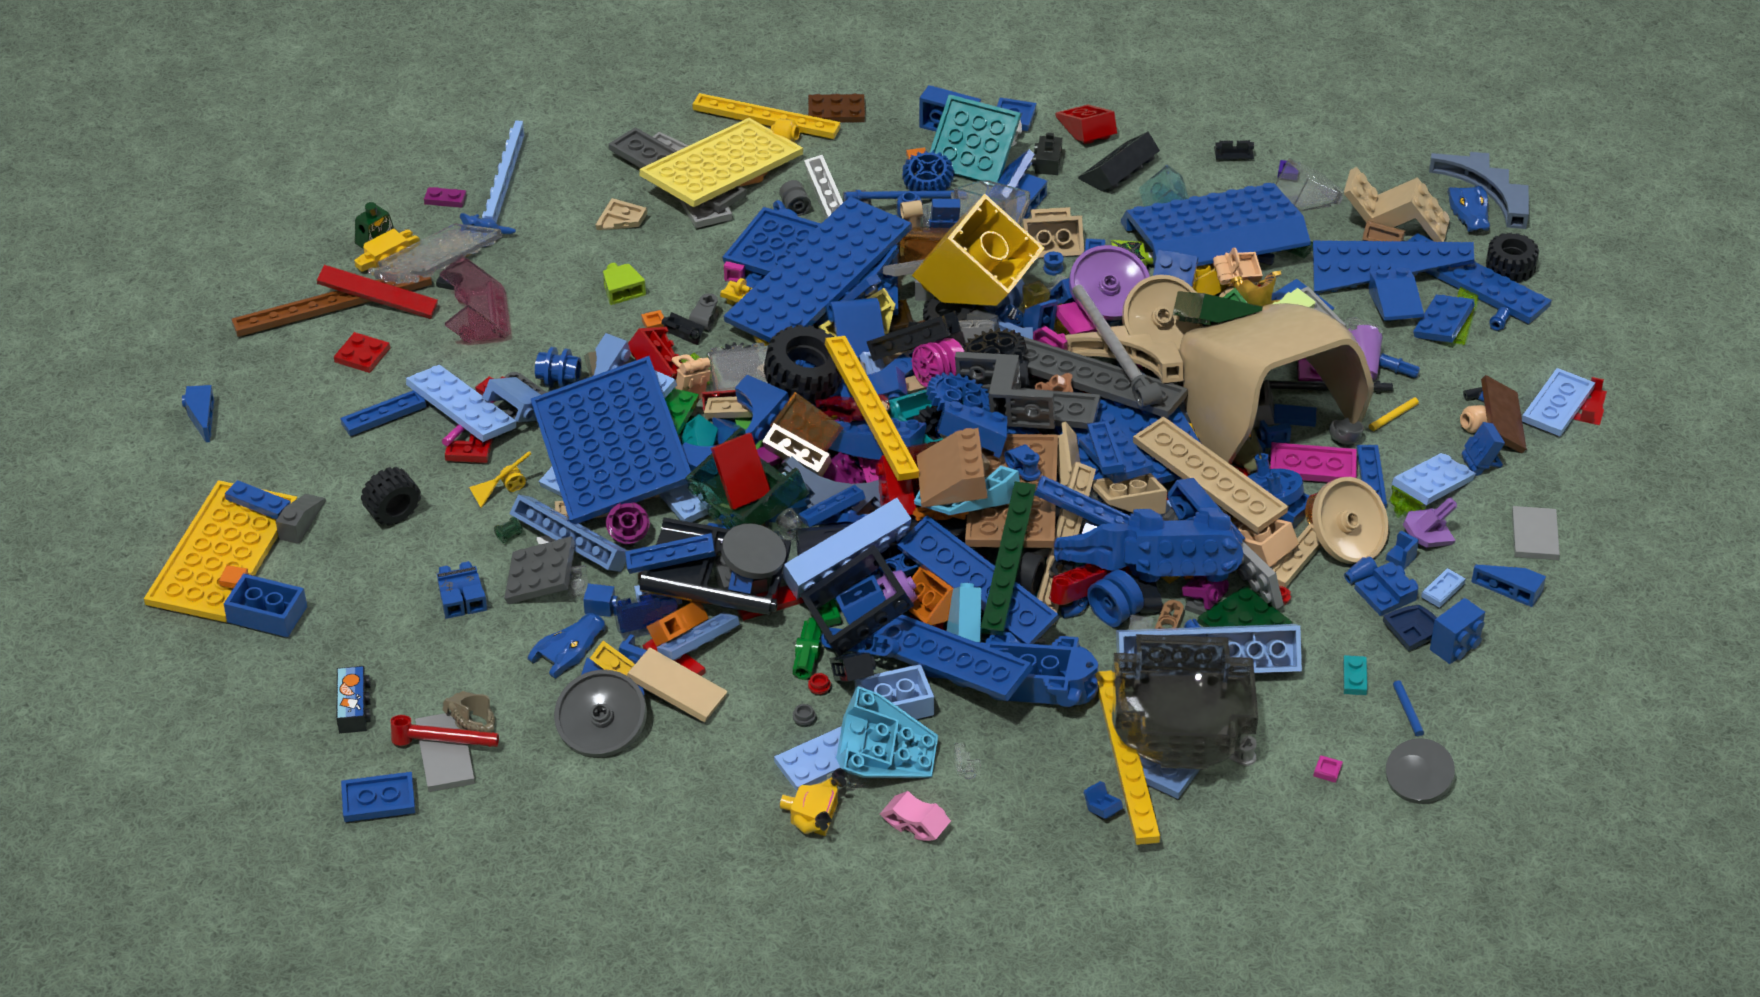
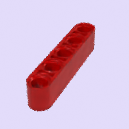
M1085 564L1056 575L1052 579L1049 600L1055 604L1064 605L1087 596L1088 588L1093 583L1103 579L1105 575L1113 570L1102 569L1094 564ZM1128 566L1119 569L1125 571L1127 574L1131 576V571Z

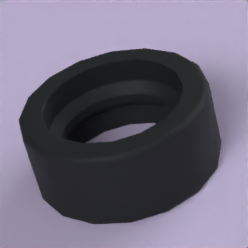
M1026 552L1019 565L1016 582L1033 595L1036 594L1042 580L1045 557Z

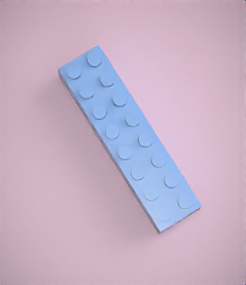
M1297 624L1116 630L1117 671L1120 678L1302 671L1300 625Z

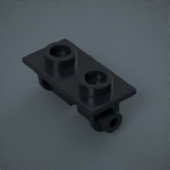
M1219 140V142H1215L1216 160L1254 159V142H1250V140L1237 141L1236 146H1233V141Z
M671 312L670 316L664 317L661 322L664 327H667L668 333L695 345L699 344L705 326Z

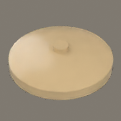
M1155 275L1145 278L1132 288L1124 301L1122 309L1123 326L1125 325L1129 335L1149 333L1153 343L1174 341L1179 350L1185 333L1202 327L1203 324L1179 321V316L1173 315L1177 292L1196 293V291L1188 283L1174 276Z
M1342 477L1328 482L1318 492L1313 504L1312 520L1316 536L1323 548L1332 557L1347 564H1356L1362 557L1370 556L1374 558L1377 556L1387 539L1388 517L1385 506L1376 491L1360 479Z

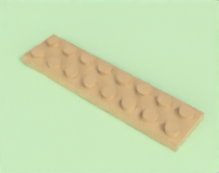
M1164 416L1133 436L1134 444L1182 479L1194 478L1216 504L1256 533H1259L1288 512L1286 504Z

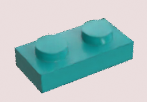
M1344 655V694L1367 695V659L1365 656Z

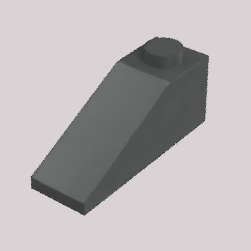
M305 494L284 507L276 520L279 540L299 544L325 503L326 498Z

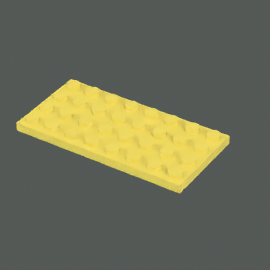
M747 118L641 168L639 176L690 206L696 207L803 155V147L783 136L774 134L772 130L751 118Z

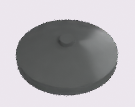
M594 670L572 680L558 697L554 711L556 729L563 742L574 752L593 758L612 756L628 748L641 734L647 716L646 702L638 685L625 674L613 670Z

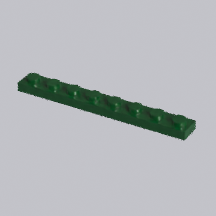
M1014 482L982 620L981 633L1004 635L1034 503L1036 484Z

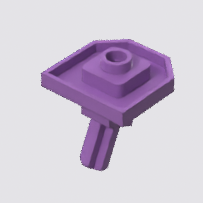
M1448 498L1437 509L1409 511L1403 526L1409 535L1419 539V544L1426 548L1452 545L1455 539L1446 526L1445 518L1457 508V503L1452 498Z

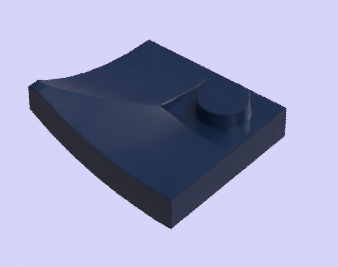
M1412 605L1384 615L1383 622L1404 647L1411 651L1432 639L1434 622L1437 617L1421 605Z

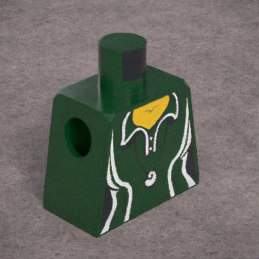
M374 202L365 204V212L355 218V244L363 248L364 243L392 230L394 226L390 214Z

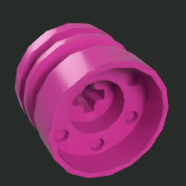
M945 338L936 342L922 344L915 348L912 354V368L920 384L927 387L932 377H935L936 374L941 376L943 372L947 375L952 372L956 376L955 354L956 352H964L958 341L953 338Z

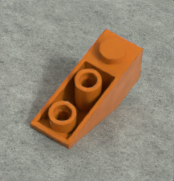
M693 601L648 625L647 629L655 645L659 646L709 619L702 604Z

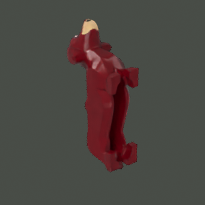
M878 394L888 413L890 410L888 398L885 395ZM834 396L824 400H815L816 407H822L820 413H817L820 420L839 417L844 422L850 423L855 419H864L853 397Z

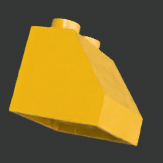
M984 194L944 235L912 276L921 283L927 292L932 293L943 303L997 306L1011 292L1044 250V247Z

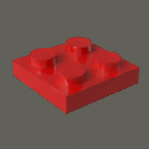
M354 332L334 355V362L370 373L389 351L390 343Z

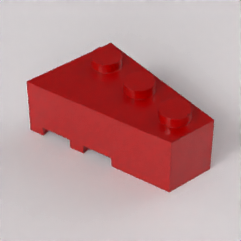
M667 327L639 328L628 342L632 356L636 360L649 356L654 370L676 380L677 369L679 368L672 362V358L679 355L675 354L672 349L674 343L666 335L668 333Z

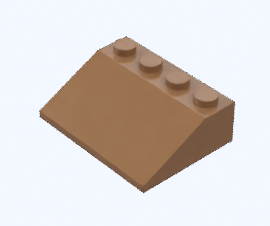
M966 428L956 431L917 455V465L920 471L921 507L988 498L978 428Z

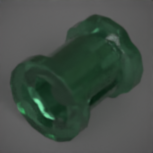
M511 517L508 522L501 526L496 525L494 527L496 537L503 544L507 542L508 538L523 533L522 526L515 517Z

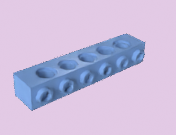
M518 494L510 515L554 540L572 536L575 541L574 551L607 570L618 572L623 570L626 563L625 551L627 550L579 523L572 524L567 516L535 498Z

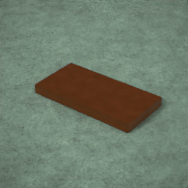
M1485 375L1481 379L1487 423L1494 424L1505 442L1504 445L1519 453H1523L1527 448L1518 392Z

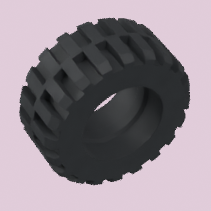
M796 325L794 328L790 326L785 328L784 331L780 330L769 342L763 370L768 384L787 391L790 400L794 402L798 400L801 403H808V401L816 403L815 400H824L829 398L830 395L835 394L840 387L839 384L842 382V376L825 346V339L834 336L831 333H825L826 331L821 328L815 329L814 326L810 325L808 327ZM803 360L816 365L817 367H803L797 365L793 361Z

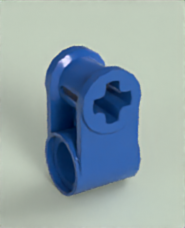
M1024 444L1004 453L1008 467L1018 470L1019 475L1023 479L1033 481L1041 476V472L1038 469L1040 456L1031 450L1028 445Z

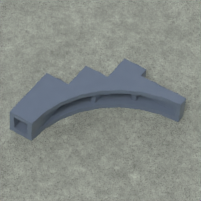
M1470 152V156L1431 153L1429 173L1443 174L1461 179L1474 186H1482L1486 193L1501 208L1507 228L1526 229L1529 216V185L1509 184V169L1489 168V153Z
M793 456L786 458L781 463L785 467L783 469L790 478L794 477L798 481L800 490L805 494H810L804 501L808 505L807 509L853 485L863 490L866 498L861 500L858 505L844 510H853L858 513L870 500L873 501L872 505L876 510L881 507L879 480L857 484L835 482L808 470ZM919 477L912 479L914 488L919 483Z

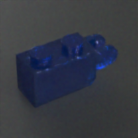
M652 593L641 594L639 599L631 600V598L617 600L618 604L612 605L617 630L620 633L647 628L648 625L663 618V614L671 613V611H675L678 607L675 599L673 600L671 597L659 599L658 596L652 595Z

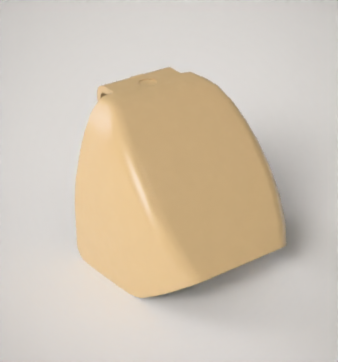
M1269 304L1263 306L1260 312L1219 323L1214 322L1211 325L1190 330L1183 336L1178 350L1183 361L1184 381H1179V385L1188 389V396L1184 399V404L1193 428L1201 443L1230 465L1252 431L1258 408L1260 389L1264 378L1271 369L1305 358L1328 387L1344 417L1349 418L1352 424H1355L1357 421L1362 422L1374 391V383L1364 352L1353 334L1330 315L1299 304Z

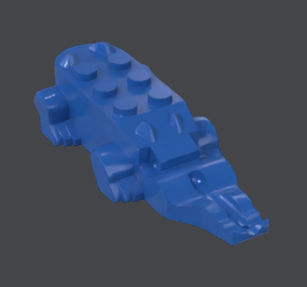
M1199 508V512H1196L1193 520L1164 521L1160 514L1151 509H1134L1131 518L1128 519V524H1101L1084 534L1058 537L1054 542V557L1056 561L1066 560L1094 564L1106 570H1117L1128 566L1133 576L1139 577L1140 580L1145 582H1156L1161 576H1206L1207 580L1211 582L1224 581L1228 578L1229 573L1238 568L1244 555L1241 535L1231 524L1230 516L1220 513L1218 508Z
M1004 632L1003 636L990 635L986 643L977 642L1031 662L1033 666L1032 671L1008 701L1058 704L1064 707H1071L1089 702L1098 691L1097 679L1094 676L1098 671V662L1091 652L1079 645L1078 637L1059 636V639H1055L1052 645L1020 643L1010 632ZM923 669L927 677L945 678ZM950 680L952 683H954V684H956V685H958V686L968 687V686L963 685V684H961V683H958V682H955V681H953V680ZM989 695L990 697H992V698H994V699H996V700H1002V699L997 698V697H995V696Z

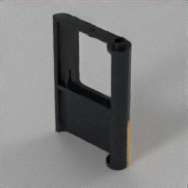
M663 517L662 528L656 545L712 533L716 556L652 570H644L640 579V591L770 616L777 609L778 599L776 597L783 577L784 564L787 563L790 554L791 541L781 539L786 548V557L780 571L772 577L768 594L764 597L708 586L716 557L721 553L723 539L730 529Z

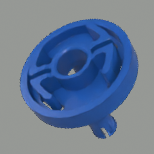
M1261 453V459L1259 454L1254 457L1257 472L1247 476L1287 506L1296 502L1303 495L1304 486L1300 474L1289 469H1270L1268 454Z

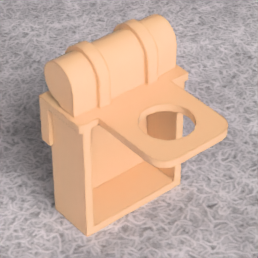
M1232 248L1230 253L1213 258L1214 268L1217 271V278L1221 285L1229 284V286H1234V284H1231L1230 279L1237 276H1242L1243 280L1247 279L1251 282H1259L1263 276L1256 252L1238 253L1236 248Z
M687 354L673 357L672 362L679 368L677 369V386L675 389L699 394V399H701L702 392H706L707 382L710 380L711 371L708 369L710 367V360L708 358L694 360ZM682 359L688 360L686 361V363L682 364L679 362V360Z

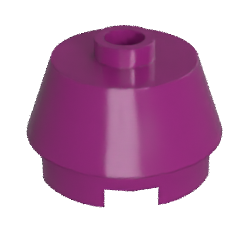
M620 503L609 512L606 519L608 533L616 541L624 544H631L641 540L647 534L650 525L647 513L636 503L622 505Z

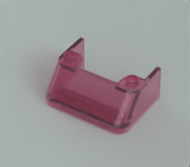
M463 255L440 273L443 279L454 286L456 299L466 304L463 309L445 322L447 328L459 335L463 341L469 343L502 340L511 334L506 291L499 281Z

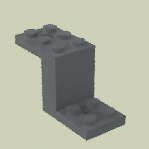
M956 352V376L959 373L963 378L968 376L970 381L975 379L976 384H983L982 389L989 390L990 412H999L1007 416V426L1055 428L1054 392L1020 390L1019 355ZM974 370H980L982 373H976ZM1029 408H1035L1037 411H1031Z

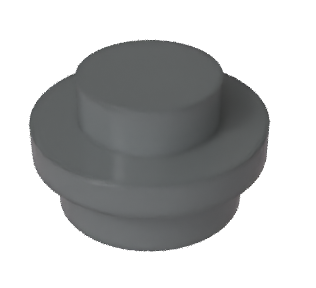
M800 704L793 711V720L799 725H809L816 718L815 711L808 704Z

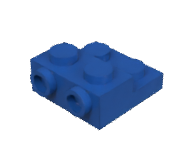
M1389 562L1374 569L1373 576L1355 583L1354 589L1379 616H1383L1416 601L1418 584L1414 579L1409 580L1405 576L1402 566H1396L1393 562Z

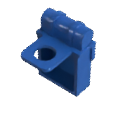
M932 199L929 219L930 235H945L955 225L960 216V199Z
M1483 422L1475 435L1468 439L1464 445L1465 450L1462 451L1461 455L1464 462L1469 466V470L1476 473L1475 476L1482 474L1484 469H1489V466L1499 468L1503 466L1497 454L1505 442L1493 423Z

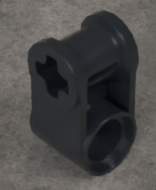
M1135 577V582L1138 584L1144 599L1143 608L1138 613L1161 612L1162 598L1156 583L1140 580L1139 577Z

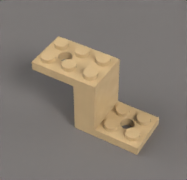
M1357 167L1350 170L1344 195L1366 223L1369 220L1390 227H1396L1416 218L1434 242H1444L1450 220L1447 212L1442 210L1437 199L1432 197L1427 186L1418 177L1378 195L1376 188L1371 186L1364 173H1361Z

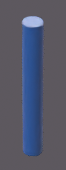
M1400 680L1393 683L1394 689L1415 736H1422L1424 734L1423 728Z

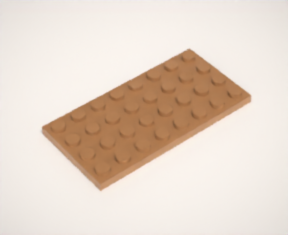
M1007 434L1000 459L994 456L995 452L983 448L982 453L990 461L988 470H984L985 479L1000 465L1008 467L1004 457L1006 451L1026 444L1040 456L1038 469L1041 472V476L1043 475L1057 482L1058 435ZM1020 475L1019 478L1020 482L1036 484L1037 488L1041 476L1033 481L1025 480ZM1035 496L1023 548H1054L1056 505ZM1009 504L969 511V514H967L965 544L969 547L999 548Z

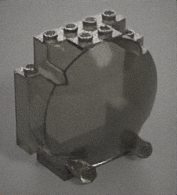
M1136 634L1134 653H1114L1112 665V722L1121 740L1128 747L1136 749V753L1141 757L1160 764L1161 768L1208 769V766L1227 760L1231 757V754H1234V751L1240 750L1249 734H1256L1258 708L1253 658L1230 657L1228 638Z

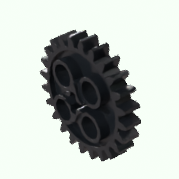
M1000 328L996 331L990 329L988 333L982 331V335L974 334L975 338H968V343H963L962 347L964 352L1019 355V360L1024 359L1023 355L1026 354L1027 349L1024 336H1021L1020 332L1016 333L1015 330L1009 332L1008 328L1003 331Z

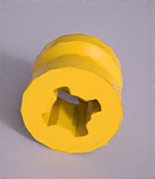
M511 465L506 466L505 468H503V470L500 472V474H501L503 471H505L508 467H510ZM517 466L501 478V481L505 483V487L510 492L522 489L526 483L525 477Z

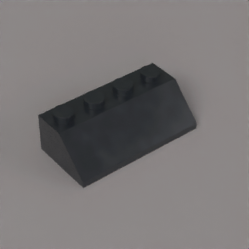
M1149 131L1124 142L1078 176V178L1100 191L1105 189L1111 191L1119 186L1118 182L1120 180L1123 182L1130 178L1132 171L1135 173L1142 169L1144 162L1147 164L1154 160V155L1160 150Z

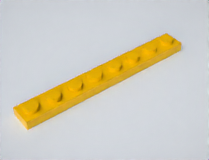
M701 93L698 94L692 104L693 110L739 120L751 118L760 124L768 126L774 125L778 119L794 120L800 127V132L835 139L840 130V122Z

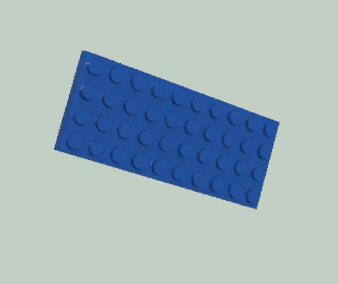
M850 196L723 316L724 321L767 342H770L780 330L784 331L787 327L792 326L794 328L796 325H803V327L812 326L827 312L828 302L838 301L913 229L912 223Z

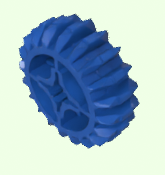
M925 150L924 153L918 152L917 156L911 155V158L906 160L905 165H903L902 179H904V185L908 187L909 191H945L946 188H950L951 182H953L954 168L947 155L942 156L941 152L935 154L934 150L928 153Z

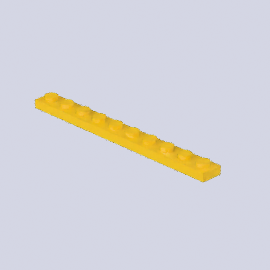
M846 336L826 338L825 346L897 480L918 478L920 472Z
M1099 671L1095 674L1098 683V694L1136 845L1160 843V834L1118 671Z

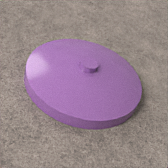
M1103 245L1085 251L1076 259L1069 276V288L1073 299L1081 309L1083 308L1072 293V289L1076 285L1084 287L1105 320H1122L1123 304L1128 293L1136 284L1150 277L1144 263L1132 252L1117 246Z

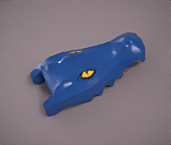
M1482 186L1470 188L1449 187L1447 193L1450 208L1453 210L1454 215H1458V220L1462 224H1467L1468 232H1473L1479 228L1489 231V203L1484 188Z
M587 613L575 624L538 641L527 659L535 663L543 656L554 665L550 669L549 674L556 679L566 669L578 664L581 658L585 657V651H589L590 646L594 644V637L601 630L605 631V622L599 615Z

